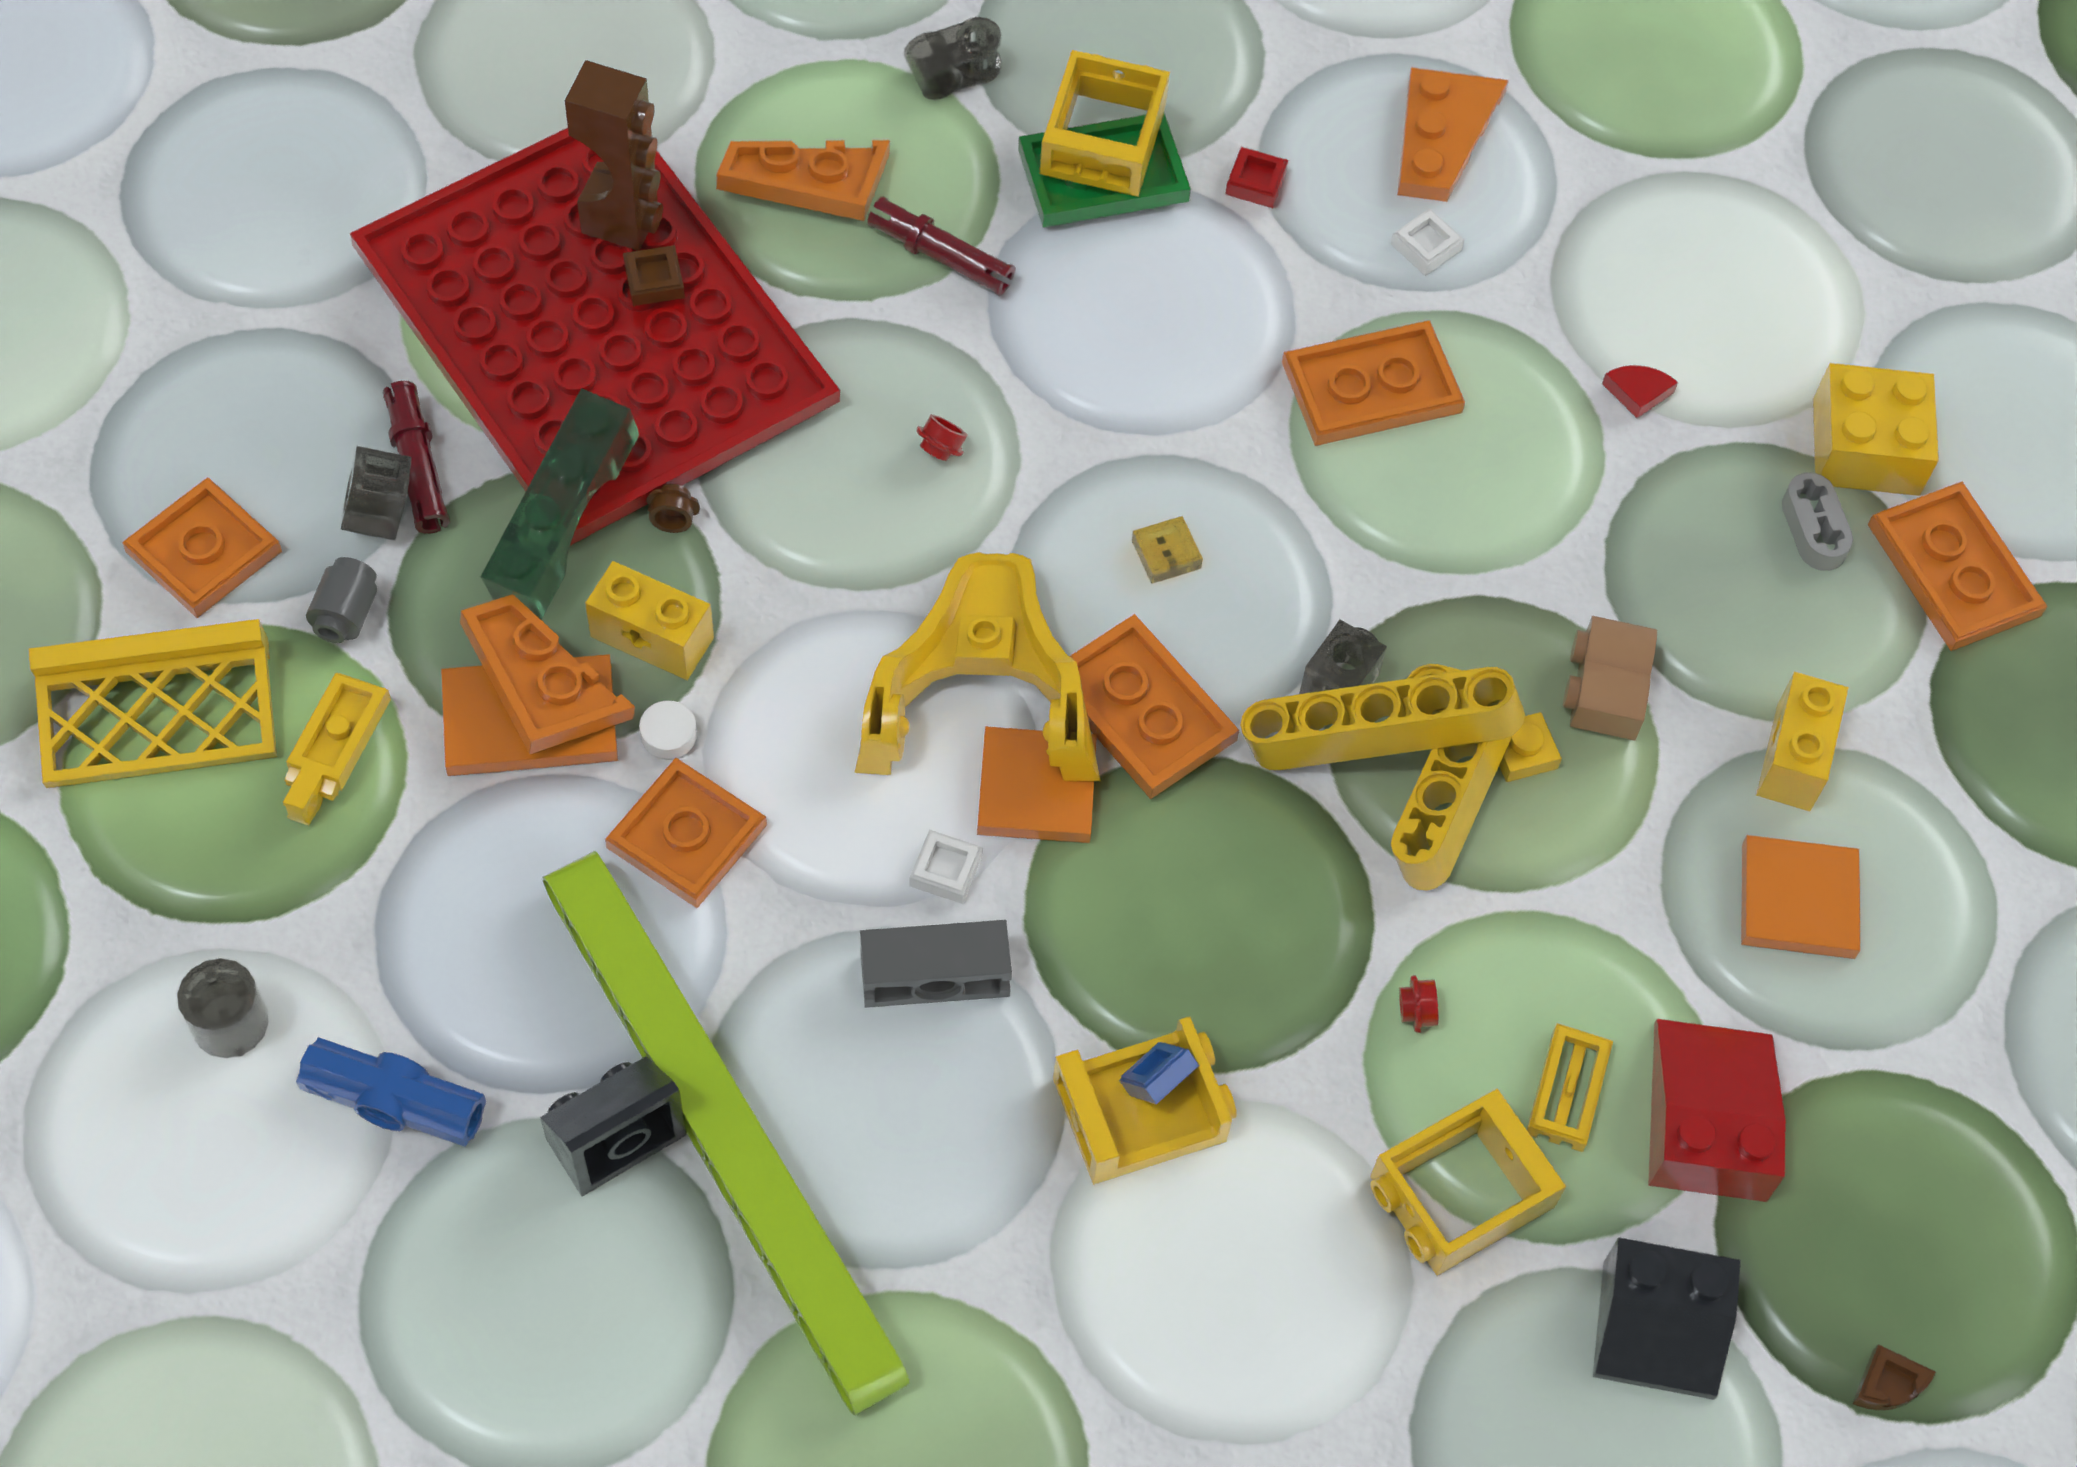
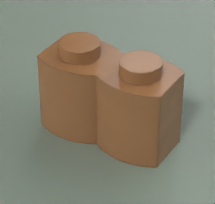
M1592 616L1586 631H1576L1570 662L1579 664L1578 676H1569L1563 698V708L1572 709L1570 727L1636 740L1644 722L1648 703L1657 629Z

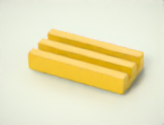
M1558 1023L1556 1024L1526 1129L1532 1137L1537 1138L1538 1134L1549 1137L1548 1142L1560 1145L1561 1141L1572 1144L1571 1149L1583 1152L1587 1145L1613 1045L1612 1040ZM1564 1041L1574 1043L1554 1121L1544 1119ZM1586 1048L1596 1050V1055L1577 1128L1575 1129L1566 1126L1584 1054Z

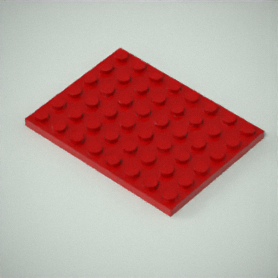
M568 127L350 233L352 246L565 548L647 505V497L653 490L661 489L662 486L667 484L683 486L840 402V389L658 151H656L654 164L655 170L660 172L657 198L658 202L663 204V215L657 231L654 234L648 233L640 250L675 245L685 298L637 306L632 305L623 253L638 250L581 233L577 201L596 163L604 161L585 144L569 136Z

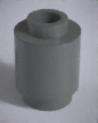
M340 557L335 560L333 566L325 569L306 613V620L313 627L312 630L318 637L328 642L342 643L344 640H353L359 636L377 593V586L375 584L377 574L369 565L354 558Z

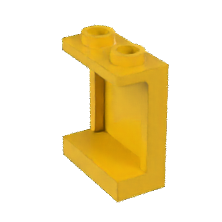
M1190 1016L1179 1019L1176 1030L1173 1033L1083 1061L1078 1049L1055 1057L1053 1081L1093 1185L1227 1142L1232 1119L1237 1116L1235 1102L1229 1087L1226 1084L1218 1085L1211 1066L1215 1065V1056L1211 1042L1204 1031L1197 1033ZM1158 1042L1188 1049L1199 1066L1158 1104L1130 1096L1119 1081L1121 1076Z

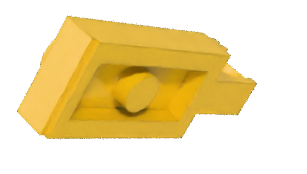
M338 672L334 674L286 761L288 772L284 781L291 788L283 800V806H286L288 819L309 826L320 809L323 798L333 801L338 795L339 790L342 791L391 700L388 689Z

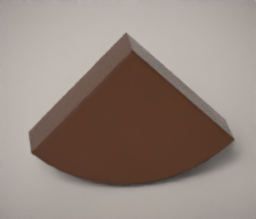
M1878 1344L1871 1353L1852 1404L1870 1410H1892L1912 1402L1927 1388L1934 1378L1936 1371Z

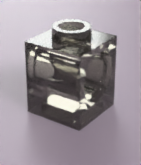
M361 446L356 447L345 492L340 530L390 540L396 539L408 494L412 457Z
M1339 619L1306 665L1299 694L1373 684L1380 674L1387 646L1379 642L1368 630L1353 627ZM1337 663H1347L1355 669H1344L1338 666Z

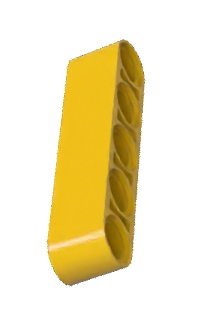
M1483 667L1264 699L1255 702L1246 709L1242 715L1240 726L1242 734L1256 761L1262 767L1268 770H1286L1501 740L1519 731L1524 723L1525 713L1512 676L1506 670L1498 667ZM1503 700L1497 705L1491 707L1487 706L1489 703L1493 701ZM1446 708L1440 713L1430 715L1433 711L1437 709ZM1385 716H1389V717H1388L1387 719H1385L1384 721H1381V722H1378V723H1374V722L1377 721L1379 718H1382V717H1385ZM1333 724L1330 728L1319 731L1324 726ZM1278 732L1273 737L1265 738L1271 733Z

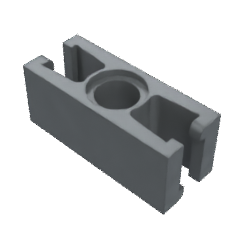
M1006 920L860 930V956L865 1008L1010 997L1009 980L1012 979V968Z

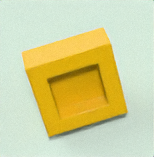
M1541 712L1525 716L1524 723L1519 731L1512 735L1499 765L1506 782L1558 769L1562 758Z

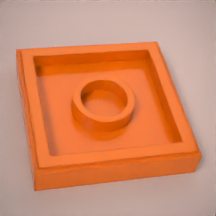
M208 477L122 542L126 553L196 618L205 613L282 552L279 541Z
M985 726L977 835L1090 843L1094 781H1063L1060 767L1050 766L1049 755L1046 752L1048 742L1044 739L1042 730ZM1091 734L1096 755L1097 734Z
M675 758L605 838L607 849L695 908H698L767 826L765 815L678 758Z
M1746 835L1742 843L1741 945L1855 959L1860 952L1859 849Z

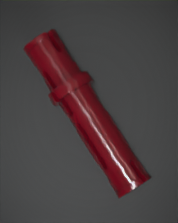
M881 196L873 205L876 209L890 215L891 219L887 220L870 211L867 220L868 226L876 228L905 243V250L915 255L922 252L992 290L998 296H1002L1008 289L1009 285L993 277L992 272L1012 280L1016 270L1014 265L1007 264L955 237L951 233L940 229L934 225L933 218L925 214H921L918 217L889 201L884 196Z
M410 381L393 382L391 387L394 396L392 395L391 388L387 386L382 392L391 423L388 435L391 446L393 448L396 447L399 453L404 481L412 506L415 529L423 534L437 533L442 531L441 526L444 528L448 527L450 519L444 505L442 490L431 453L430 442L433 438L431 426L428 421L424 422L416 385Z

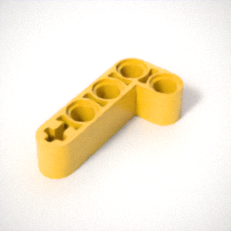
M1426 664L1413 670L1408 678L1463 670L1440 664ZM1503 700L1493 701L1489 703L1487 706L1491 707L1497 705ZM1446 708L1437 709L1433 711L1430 715L1440 713ZM1512 736L1501 740L1431 750L1391 840L1394 857L1404 880L1409 886L1417 890L1427 891L1438 888L1446 882L1454 868ZM1474 756L1466 762L1456 763L1462 757ZM1453 803L1447 809L1435 810L1441 804Z

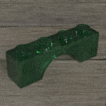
M581 388L480 576L493 600L514 594L542 620L566 575L570 544L587 504L605 482L616 480L640 435L630 408Z

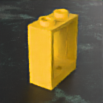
M1072 50L1042 140L1040 174L1139 196L1166 107L1170 72L1147 65H1138L1106 58L1098 54ZM1078 95L1146 110L1147 114L1137 146L1068 131Z
M1498 1088L1378 1155L1370 1175L1372 1179L1370 1183L1371 1189L1377 1202L1386 1212L1390 1213L1393 1211L1405 1228L1404 1237L1410 1251L1419 1262L1424 1263L1427 1261L1436 1276L1555 1208L1566 1188L1564 1182ZM1477 1134L1522 1201L1448 1243L1402 1175L1472 1135Z

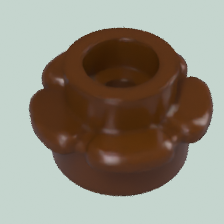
M678 484L664 485L661 489H655L650 492L647 497V503L650 504L648 506V511L650 512L649 520L654 527L664 532L680 533L688 530L692 525L693 515H698L700 511L698 500L695 497H691V493L687 488Z

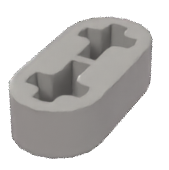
M1816 473L1796 475L1791 480L1784 494L1782 508L1798 552L1803 561L1812 568L1820 571L1836 569L1844 562L1850 551L1853 537L1835 488L1822 475ZM1801 494H1806L1807 498L1802 499L1799 497ZM1810 500H1818L1815 509H1813ZM1820 533L1825 543H1816ZM1826 544H1835L1833 550H1829Z

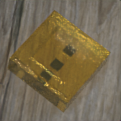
M1183 516L1132 532L1131 541L1151 584L1201 569L1203 558Z

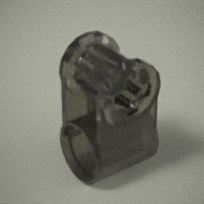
M974 17L962 23L935 32L923 33L913 38L905 47L903 55L923 96L933 100L941 99L951 95L953 92L977 84L988 83L995 79L1001 69L1000 54L996 51L1000 47L1001 31L994 21L984 17ZM972 32H975V41H971ZM983 59H987L986 69H983Z

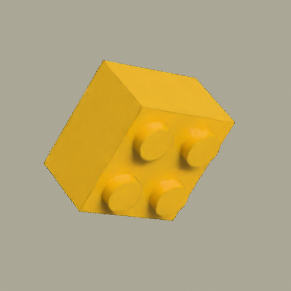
M1829 363L1813 398L1815 473L1828 479L1833 487L1920 496L1939 461L1934 374Z

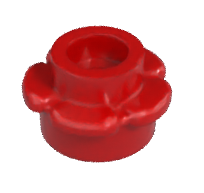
M931 414L923 427H917L918 435L923 438L920 447L930 455L943 461H948L950 455H963L964 451L961 446L968 435L957 425L940 416Z
M1412 975L1410 987H1399L1401 1021L1413 1022L1414 1031L1421 1033V1027L1438 1026L1437 989L1434 979L1418 980L1416 975Z

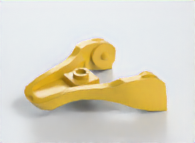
M981 552L959 557L947 576L942 592L917 631L898 649L882 656L874 672L864 705L861 742L854 773L891 775L892 762L901 761L903 757L905 736L910 729L909 721L905 717V707L932 682L957 674L1013 676L1034 684L1050 701L1049 721L1044 724L1042 732L1044 739L1048 742L1046 752L1049 755L1050 766L1060 767L1063 781H1101L1077 662L1065 653L1053 637L1042 614L1036 595V580L1031 559L1016 553L1006 555L999 553L983 554Z

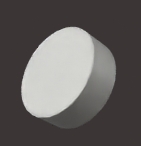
M676 701L655 703L647 708L640 719L639 727L642 744L655 757L662 759L681 757L689 752L696 742L697 728L694 714L682 703Z

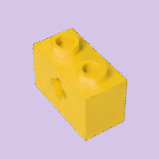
M615 561L611 562L585 602L590 637L687 681L714 639L710 603Z
M1794 671L1777 704L1756 796L1811 811L1829 778L1849 687Z

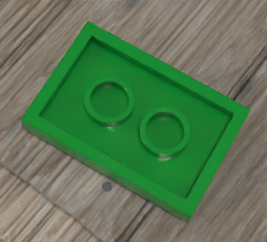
M1165 113L1160 123L1139 196L1041 175V150L1045 132L1019 136L1018 151L1043 228L1185 203L1190 200L1191 188ZM1146 115L1070 127L1067 130L1137 146Z

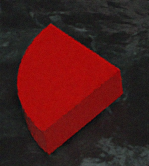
M1628 365L1605 373L1602 385L1636 418H1639L1674 394L1678 382L1658 369L1640 365Z

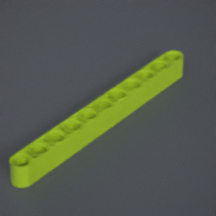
M593 851L543 876L544 887L555 910L641 1057H648L675 1082L680 1090L685 1130L689 1139L847 1408L855 1416L909 1385L908 1374L896 1350L599 854Z

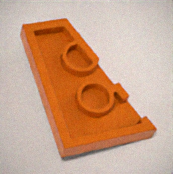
M1411 67L1407 88L1397 195L1448 201L1470 160L1480 136H1483L1496 106L1500 104L1504 97L1509 80Z
M826 140V148H798L792 141H730L716 174V189L865 221L889 157L890 140H872V148H845V140Z
M514 594L461 610L460 624L529 754L633 719L635 706L622 694L616 697L599 681L600 674L586 661L583 663L578 662L559 644V636Z

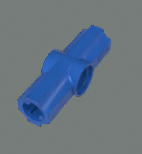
M320 1037L313 1044L308 1045L300 1061V1070L296 1080L300 1090L352 1107L360 1117L381 1128L391 1131H402L406 1126L466 1147L471 1139H474L482 1122V1115L486 1104L483 1093L430 1076L425 1068L407 1057L391 1052H382L378 1057Z

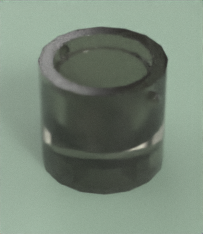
M223 958L207 960L192 968L181 980L177 992L178 1008L200 1049L211 1056L221 1058L242 1057L245 1053L255 1048L265 1036L269 1023L267 1007L254 978L246 967L234 960Z

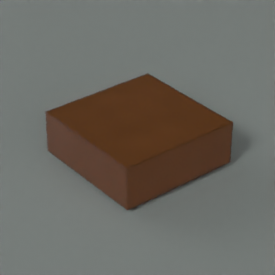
M675 245L623 253L624 267L633 306L685 298Z

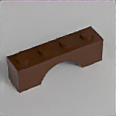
M585 60L564 100L569 136L593 150L604 162L596 163L577 201L581 233L639 251L648 233L654 234L657 231L663 215V204L659 203L657 198L660 172L655 170L654 164L658 141L657 138L652 137L651 131L655 107L653 103L649 102L647 78Z

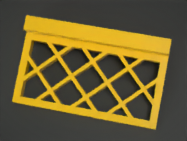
M254 619L29 648L30 670L35 676L42 783L44 786L52 788L276 758L277 749L268 659H270L269 642L260 620ZM255 665L256 681L241 699L219 684L233 667ZM214 670V672L210 676L203 672ZM191 673L202 681L203 684L182 706L162 690L175 675ZM157 677V679L153 683H150L148 680H146L148 678ZM133 680L146 691L125 714L104 698L118 682ZM99 685L95 691L88 687ZM76 688L86 695L88 699L66 721L52 711L51 691ZM213 690L235 705L215 729L193 714ZM257 697L259 712L250 706ZM155 698H158L177 712L157 737L136 722V719ZM98 705L120 720L99 744L78 730V727ZM246 713L260 724L262 743L237 746L224 737V735L240 716ZM188 720L206 733L208 737L195 752L179 754L166 743ZM53 722L61 727L55 736ZM131 728L149 741L150 745L136 760L122 762L108 751ZM71 735L93 750L78 768L57 770L56 752ZM217 743L225 747L220 749H213ZM160 750L168 755L155 757ZM102 758L109 762L108 764L97 765Z

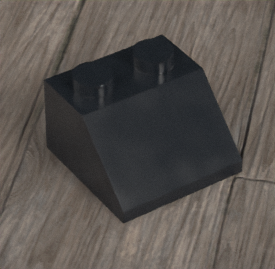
M646 1056L633 1064L624 1062L616 1065L603 1075L600 1083L581 1094L572 1092L562 1096L549 1107L548 1113L540 1117L548 1144L581 1196L586 1195L686 1136L680 1090L675 1082Z
M1618 1237L1603 1262L1593 1377L1715 1400L1718 1396L1737 1317L1741 1260Z

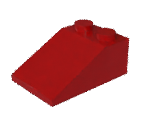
M1656 1019L1654 1023L1648 1186L1767 1202L1785 1177L1786 1119L1773 1034Z

